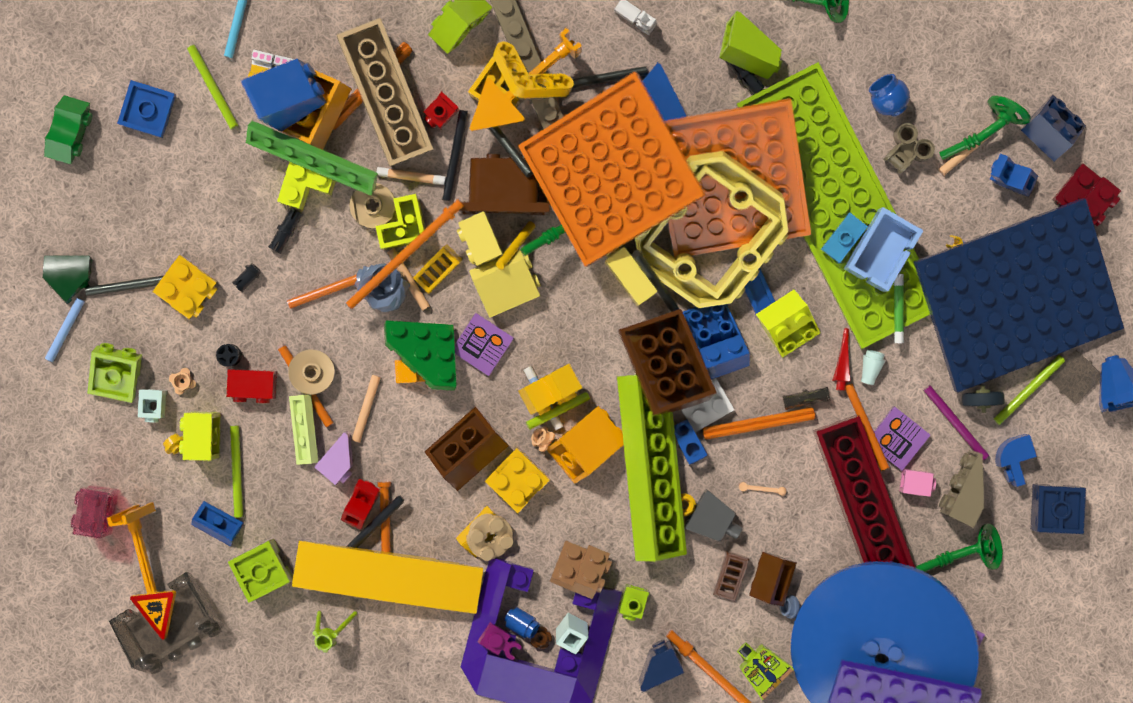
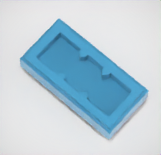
M848 213L821 250L837 263H840L868 226L853 214Z

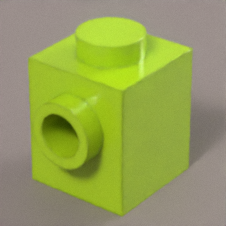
M626 584L619 607V613L623 614V618L631 621H636V618L642 619L649 594L648 589Z

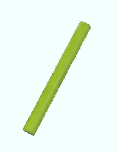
M195 45L189 46L187 50L230 129H234L238 126V123Z
M1058 355L994 418V421L1001 425L1065 362L1064 358Z
M238 425L230 426L234 517H243L240 433Z

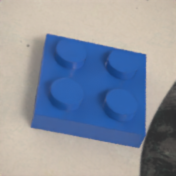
M130 80L117 124L163 138L176 94Z

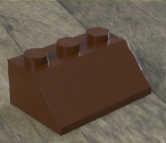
M475 406L424 452L441 476L454 489L459 491L509 445Z

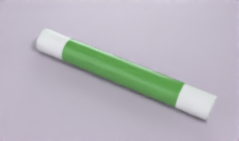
M898 274L894 281L895 343H904L903 274Z

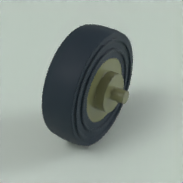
M980 385V390H976V392L962 394L963 406H977V409H982V413H986V408L1005 403L1004 392H990V389H985V385Z

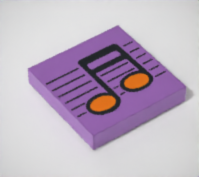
M475 313L455 343V354L489 376L514 338Z
M895 406L892 407L874 430L885 458L901 471H903L930 437L928 432Z

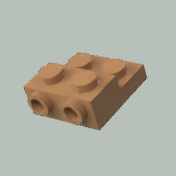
M565 541L549 582L593 599L596 591L600 593L605 583V580L601 577L603 573L607 574L612 563V561L608 560L610 553L591 545L585 549Z

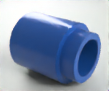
M518 607L514 610L510 609L505 617L506 627L523 638L528 637L532 639L540 627V623L537 622L535 617Z

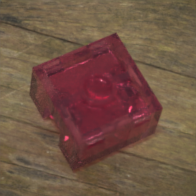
M97 485L80 488V491H77L75 496L77 509L76 514H73L71 519L72 534L98 539L111 535L113 526L109 527L107 518L115 514L119 489Z

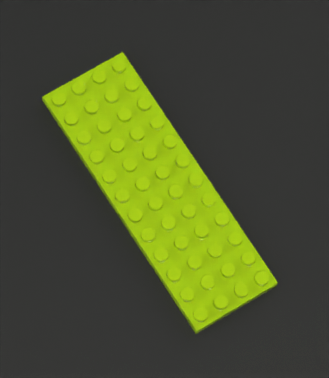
M819 62L737 103L736 106L739 108L791 98L811 235L803 237L860 349H863L894 333V282L889 291L882 292L867 283V277L860 279L844 270L865 231L840 263H837L824 253L821 248L848 213L853 214L867 226L871 223L878 209L882 207L894 214L896 213ZM904 248L903 251L910 252V255L899 274H903L904 327L930 315L914 265V261L919 260L914 248L911 250Z

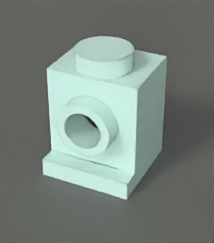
M139 390L138 417L145 418L144 422L158 423L159 419L165 418L167 390ZM153 401L157 403L156 410H152L150 407Z

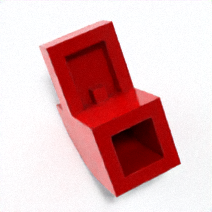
M359 479L343 511L341 521L361 530L380 494V489L372 482Z

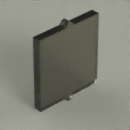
M1075 350L1048 379L1059 389V393L1065 394L1076 405L1100 380L1101 372L1092 365L1093 362L1091 360H1087L1078 350Z

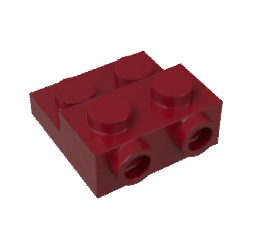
M1082 163L1052 200L1058 205L1063 206L1082 198L1086 199L1093 224L1099 226L1106 218V215L1103 213L1107 208L1110 207L1112 209L1120 201L1121 198L1118 195L1121 190L1104 176L1100 177Z

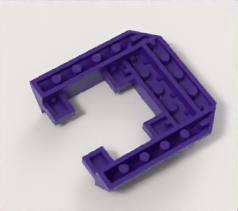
M500 558L489 560L479 595L477 613L474 614L460 666L476 695L506 703H592L622 591L603 586L600 593L596 591L593 599L575 592L572 604L593 610L588 629V639L585 641L582 653L577 652L574 654L560 647L555 669L519 659L511 660L507 658L503 650L497 655L477 641L490 622L494 625L496 624L505 587L528 592L534 569ZM510 634L511 636L508 641H515L516 635Z

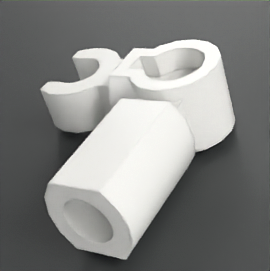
M620 0L614 9V12L630 23H636V27L647 35H650L658 24L655 18L645 11L641 12L640 9L627 0Z

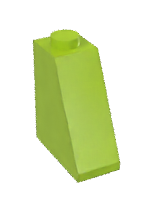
M736 11L726 23L719 58L768 80L774 72L777 73L781 68L782 60H780L782 49L741 12Z

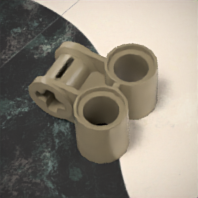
M906 123L895 130L893 137L897 145L888 152L883 160L885 162L889 161L898 170L897 173L900 175L914 160L922 162L932 157L935 152V146L928 139L917 141V128L913 124ZM902 129L910 132V140L902 139L900 135ZM919 145H924L927 148L926 156H921L918 153L917 148Z

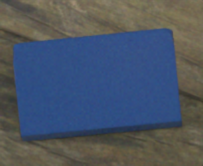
M203 501L191 522V525L228 546L233 544L244 524L242 521Z

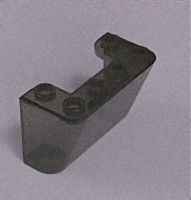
M188 572L167 584L170 589L176 591V597L166 639L162 640L140 611L135 612L127 609L109 620L131 668L145 673L151 672V674H156L164 669L163 666L165 664L181 659L183 653L187 650L200 647L203 640L208 637H215L222 632L223 622L193 575Z

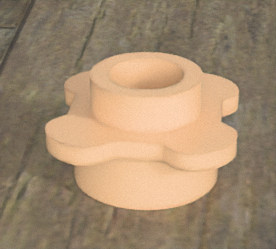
M182 368L181 372L169 376V381L172 383L177 394H183L185 390L193 389L196 386V381L191 378L188 368Z
M545 426L538 428L532 434V445L539 447V451L545 452L554 440L555 434L549 432Z

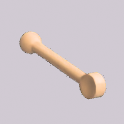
M745 482L739 484L741 491L773 492L784 496L787 492L785 487L778 489L747 485Z

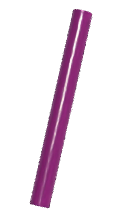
M929 385L923 391L973 451L983 454V460L988 458L989 454L933 387Z

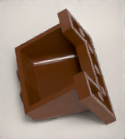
M486 154V158L470 159L469 201L462 202L464 207L457 212L459 215H477L484 211L485 213L550 216V203H539V183L533 174L527 178L510 155L509 158H500V154Z

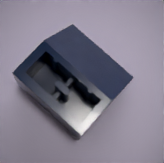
M1052 95L1035 112L1030 122L1024 125L1021 131L1055 162L1074 145L1086 125L1078 115L1073 114L1066 107V104L1061 99H1057Z

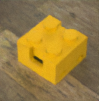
M517 447L492 472L485 482L519 513L529 500L550 481V478Z

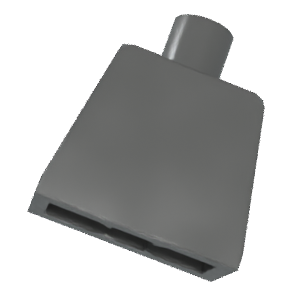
M707 489L704 490L694 512L684 525L689 531L717 541H721L725 533L737 539L743 527L732 522L736 513Z

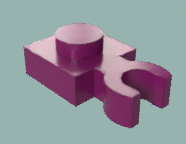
M491 622L477 641L497 655L503 650L507 658L514 660L515 657L509 653L512 647L522 648L518 642L514 640L508 641L511 635Z

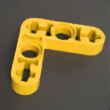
M499 42L494 50L493 57L509 90L516 97H565L570 94L574 82L568 75L561 73L528 74L516 48L508 42ZM508 67L513 68V69L517 70L518 72H514V71L510 70ZM537 83L544 85L546 88L540 87Z

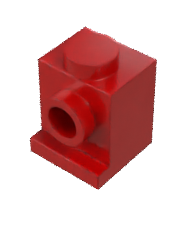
M441 91L439 96L423 111L426 115L424 120L433 129L436 126L442 129L460 109ZM440 107L443 108L444 112L442 115H436L435 110Z

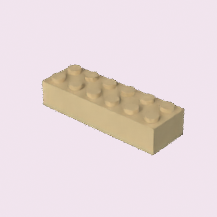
M381 18L338 34V42L389 167L433 150Z

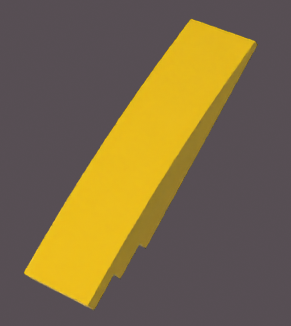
M299 540L292 587L476 614L483 567L436 560L429 557Z

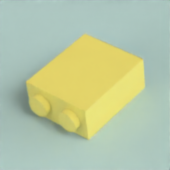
M625 247L617 248L606 255L608 259L605 260V264L636 306H639L658 292Z
M518 249L502 270L496 266L500 257L469 270L489 318L540 296L537 290L541 286L536 274L531 275L529 269L533 268L528 255L523 257L520 249Z

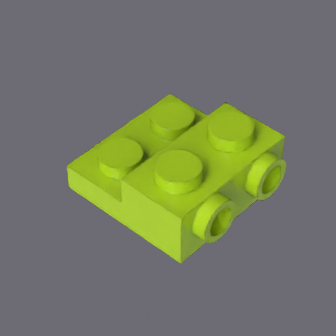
M110 343L97 345L91 352L87 394L132 403L135 400L137 378L140 376L142 354H137L133 348L114 349V345Z

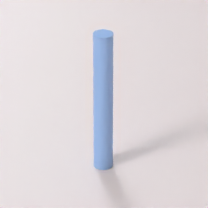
M76 298L45 357L48 361L54 362L85 303L84 300Z

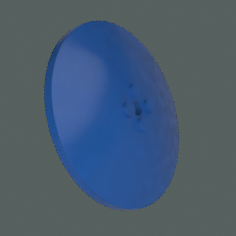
M876 561L860 563L841 569L824 579L811 591L802 604L794 622L791 636V659L797 681L810 703H828L841 660L974 687L979 665V645L973 622L967 610L946 585L935 577L914 567L900 563ZM878 654H885L889 661L884 664L879 663L876 660V656Z

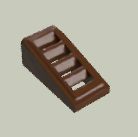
M729 551L725 552L713 595L736 601L749 562L748 557ZM729 561L741 563V566L730 565ZM726 570L736 571L738 576L726 573ZM724 577L735 580V585L724 582ZM721 586L733 589V592L722 591L720 588Z

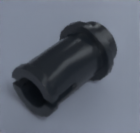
M253 263L246 265V269L232 282L241 292H244L256 278H260L262 272Z

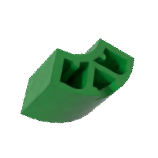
M65 95L55 106L52 124L45 137L44 157L71 164L75 156L79 157L83 148L81 143L86 126H89L92 121V113L89 112V102Z

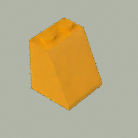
M597 406L547 448V451L575 484L590 475L624 445L622 430L614 425L610 420L609 414L604 409Z

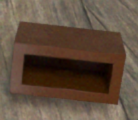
M762 552L749 596L768 604L784 606L797 562L776 554Z

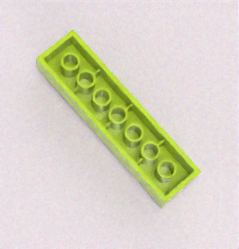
M636 374L617 376L635 561L656 562L687 555L673 412L653 416Z

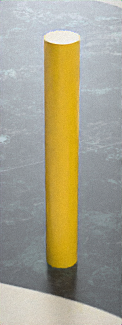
M529 221L497 261V268L501 270L505 268L536 226L533 222Z

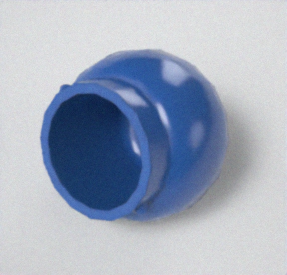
M887 74L879 78L869 88L872 105L878 113L894 117L907 109V104L910 100L908 86L902 80L897 79L894 74Z

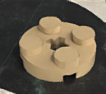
M376 183V188L372 195L356 190L350 199L351 215L360 225L376 229V226L387 224L393 219L396 211L393 200L395 197L387 187ZM371 199L379 203V207L376 208L375 212L367 209Z
M484 514L477 517L469 526L470 530L466 536L467 544L471 551L484 561L501 556L513 545L512 528L502 516ZM487 533L495 534L492 540L485 541Z

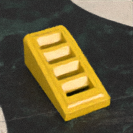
M446 244L413 279L430 294L463 260ZM445 254L453 263L450 264L442 255ZM437 260L447 269L445 272L436 263ZM430 267L440 275L439 278L429 270ZM424 273L434 282L432 285L422 276Z

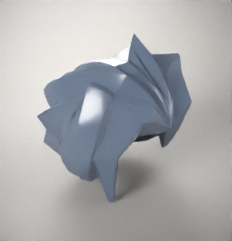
M387 264L371 265L370 267L364 266L363 269H359L355 282L357 291ZM395 269L364 299L373 309L380 310L381 312L395 311L403 304L407 296L405 293L410 284L403 279V272Z

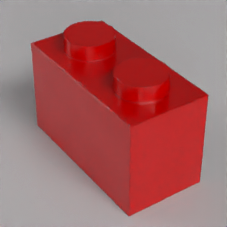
M227 369L226 397H233V402H247V398H256V403H270V399H276L277 371Z

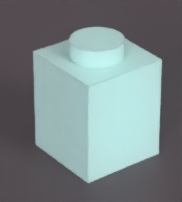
M570 613L566 614L556 628V644L574 654L579 651L588 639L587 622Z

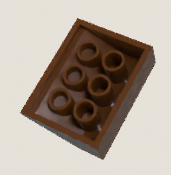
M681 309L618 330L653 416L690 408L707 402L717 393Z

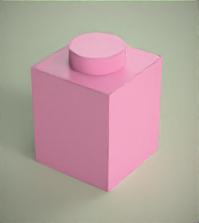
M903 469L899 491L931 497V492H934L936 488V478H933L934 474L930 472Z

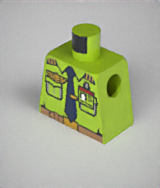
M745 642L737 650V653L745 660L739 667L762 700L794 670L787 661L763 644L754 650Z

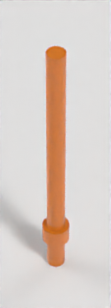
M673 630L668 632L666 637L679 648L678 651L684 657L688 656L738 703H752L693 649V645L687 640L681 639Z

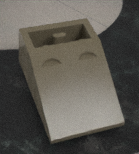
M969 450L968 454L964 453L959 465L961 468L958 474L955 473L950 480L949 486H951L948 495L944 494L939 503L941 507L939 512L974 528L984 508L983 454Z

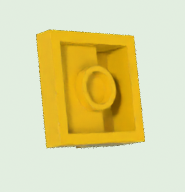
M179 255L152 292L169 303L172 308L186 318L190 319L192 316L197 318L204 309V306L201 305L206 297L211 299L218 290L215 287L218 281L182 255Z

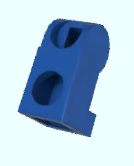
M688 419L674 425L675 437L688 465L708 456Z

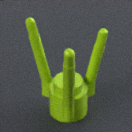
M318 611L315 630L313 631V635L316 636L314 642L316 647L323 650L324 653H327L330 648L334 647L337 644L335 641L336 637L357 615L356 611L336 630L331 628L320 629L322 613Z

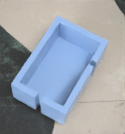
M884 207L878 209L844 270L860 279L867 277L866 282L882 292L889 291L910 255V252L903 251L904 248L906 250L913 249L923 230Z

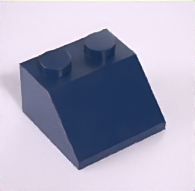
M660 640L652 645L653 648L649 650L638 680L642 693L684 673L670 640L667 642Z

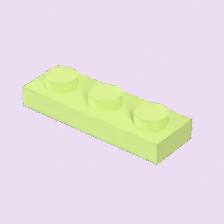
M311 395L289 396L296 464L318 463Z

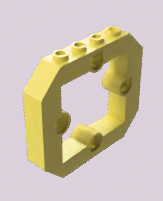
M724 151L692 155L688 157L687 162L698 181H700L705 173L709 174L729 189L730 202L735 208L745 209L752 205L769 218L752 240L739 248L737 252L738 258L716 286L696 273V263L691 255L682 253L673 257L653 243L670 219L682 218L687 212V207L635 238L636 249L641 251L663 284L696 307L703 308L730 304L735 298L739 299L745 291V285L749 280L753 281L757 277L760 266L763 263H768L774 254L773 250L775 247L782 245L787 239L788 226L784 198L781 192ZM738 191H745L747 193L743 199L735 198V194ZM747 254L755 255L754 260L750 262L745 261L744 257ZM682 264L691 266L687 271L679 270V266Z

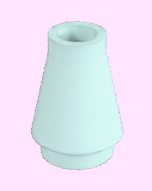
M867 350L866 354L863 355L861 382L870 385L875 384V380L886 361L884 360L885 354L874 350Z

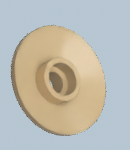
M305 350L298 353L292 359L288 368L289 380L293 387L299 392L308 395L319 394L325 391L331 385L335 374L331 359L325 353L318 350ZM309 371H315L316 375L315 377L310 378L308 377L307 373Z

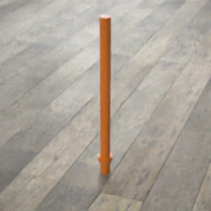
M457 199L449 208L445 207L443 213L346 302L348 307L353 309L449 219L453 220L455 214L464 207L463 203Z

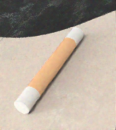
M377 167V173L380 177L445 185L446 176Z

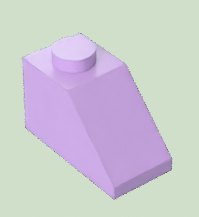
M347 431L344 432L315 466L334 485L339 482L344 483L352 474L349 471L353 467L351 434Z

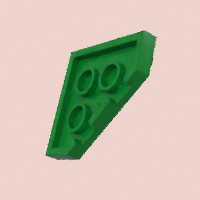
M386 320L384 323L385 346L390 351H395L402 358V362L414 373L417 372L431 389L455 391L457 385L454 325Z

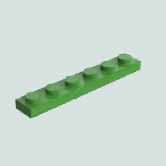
M251 121L248 124L247 144L368 195L374 193L378 177L377 172L255 121Z

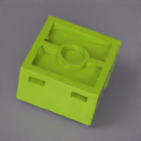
M274 538L228 561L248 603L293 580V575L288 566L284 567L278 555L280 550Z

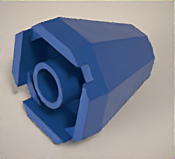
M1119 355L1105 358L1106 362L1101 364L1099 406L1101 412H1106L1107 409L1109 412L1133 407V368L1126 358H1119Z

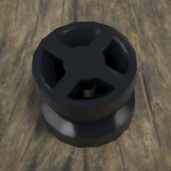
M234 344L221 345L216 351V359L222 366H235L242 358L240 348Z

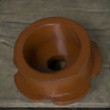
M540 626L537 633L530 640V643L534 648L545 649L549 646V642L552 641V635L547 631V628Z

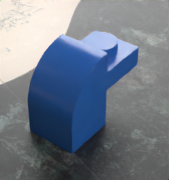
M1000 154L992 165L990 180L1008 190L1029 197L1039 176L1032 169L1015 164L1009 156Z
M1022 434L1009 438L999 446L996 452V466L1001 468L1006 466L1007 469L1004 470L1005 478L1008 483L1011 482V485L1016 487L1026 484L1019 462L1037 457L1031 436L1029 434Z

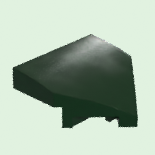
M44 255L42 278L68 304L79 291L89 287L88 281L90 280L92 258L90 255Z

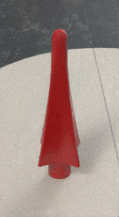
M844 328L840 354L832 380L837 381L836 390L845 391L846 383L851 382L848 328Z

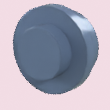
M793 595L787 596L784 606H780L781 614L790 619L795 618L800 610V603L797 597Z

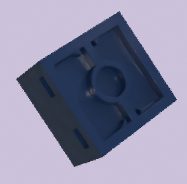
M1032 484L1030 529L1046 533L1084 534L1086 488L1071 485L1051 486L1048 484Z

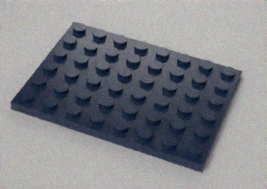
M1084 198L914 261L952 386L957 393L1124 329L1087 200Z

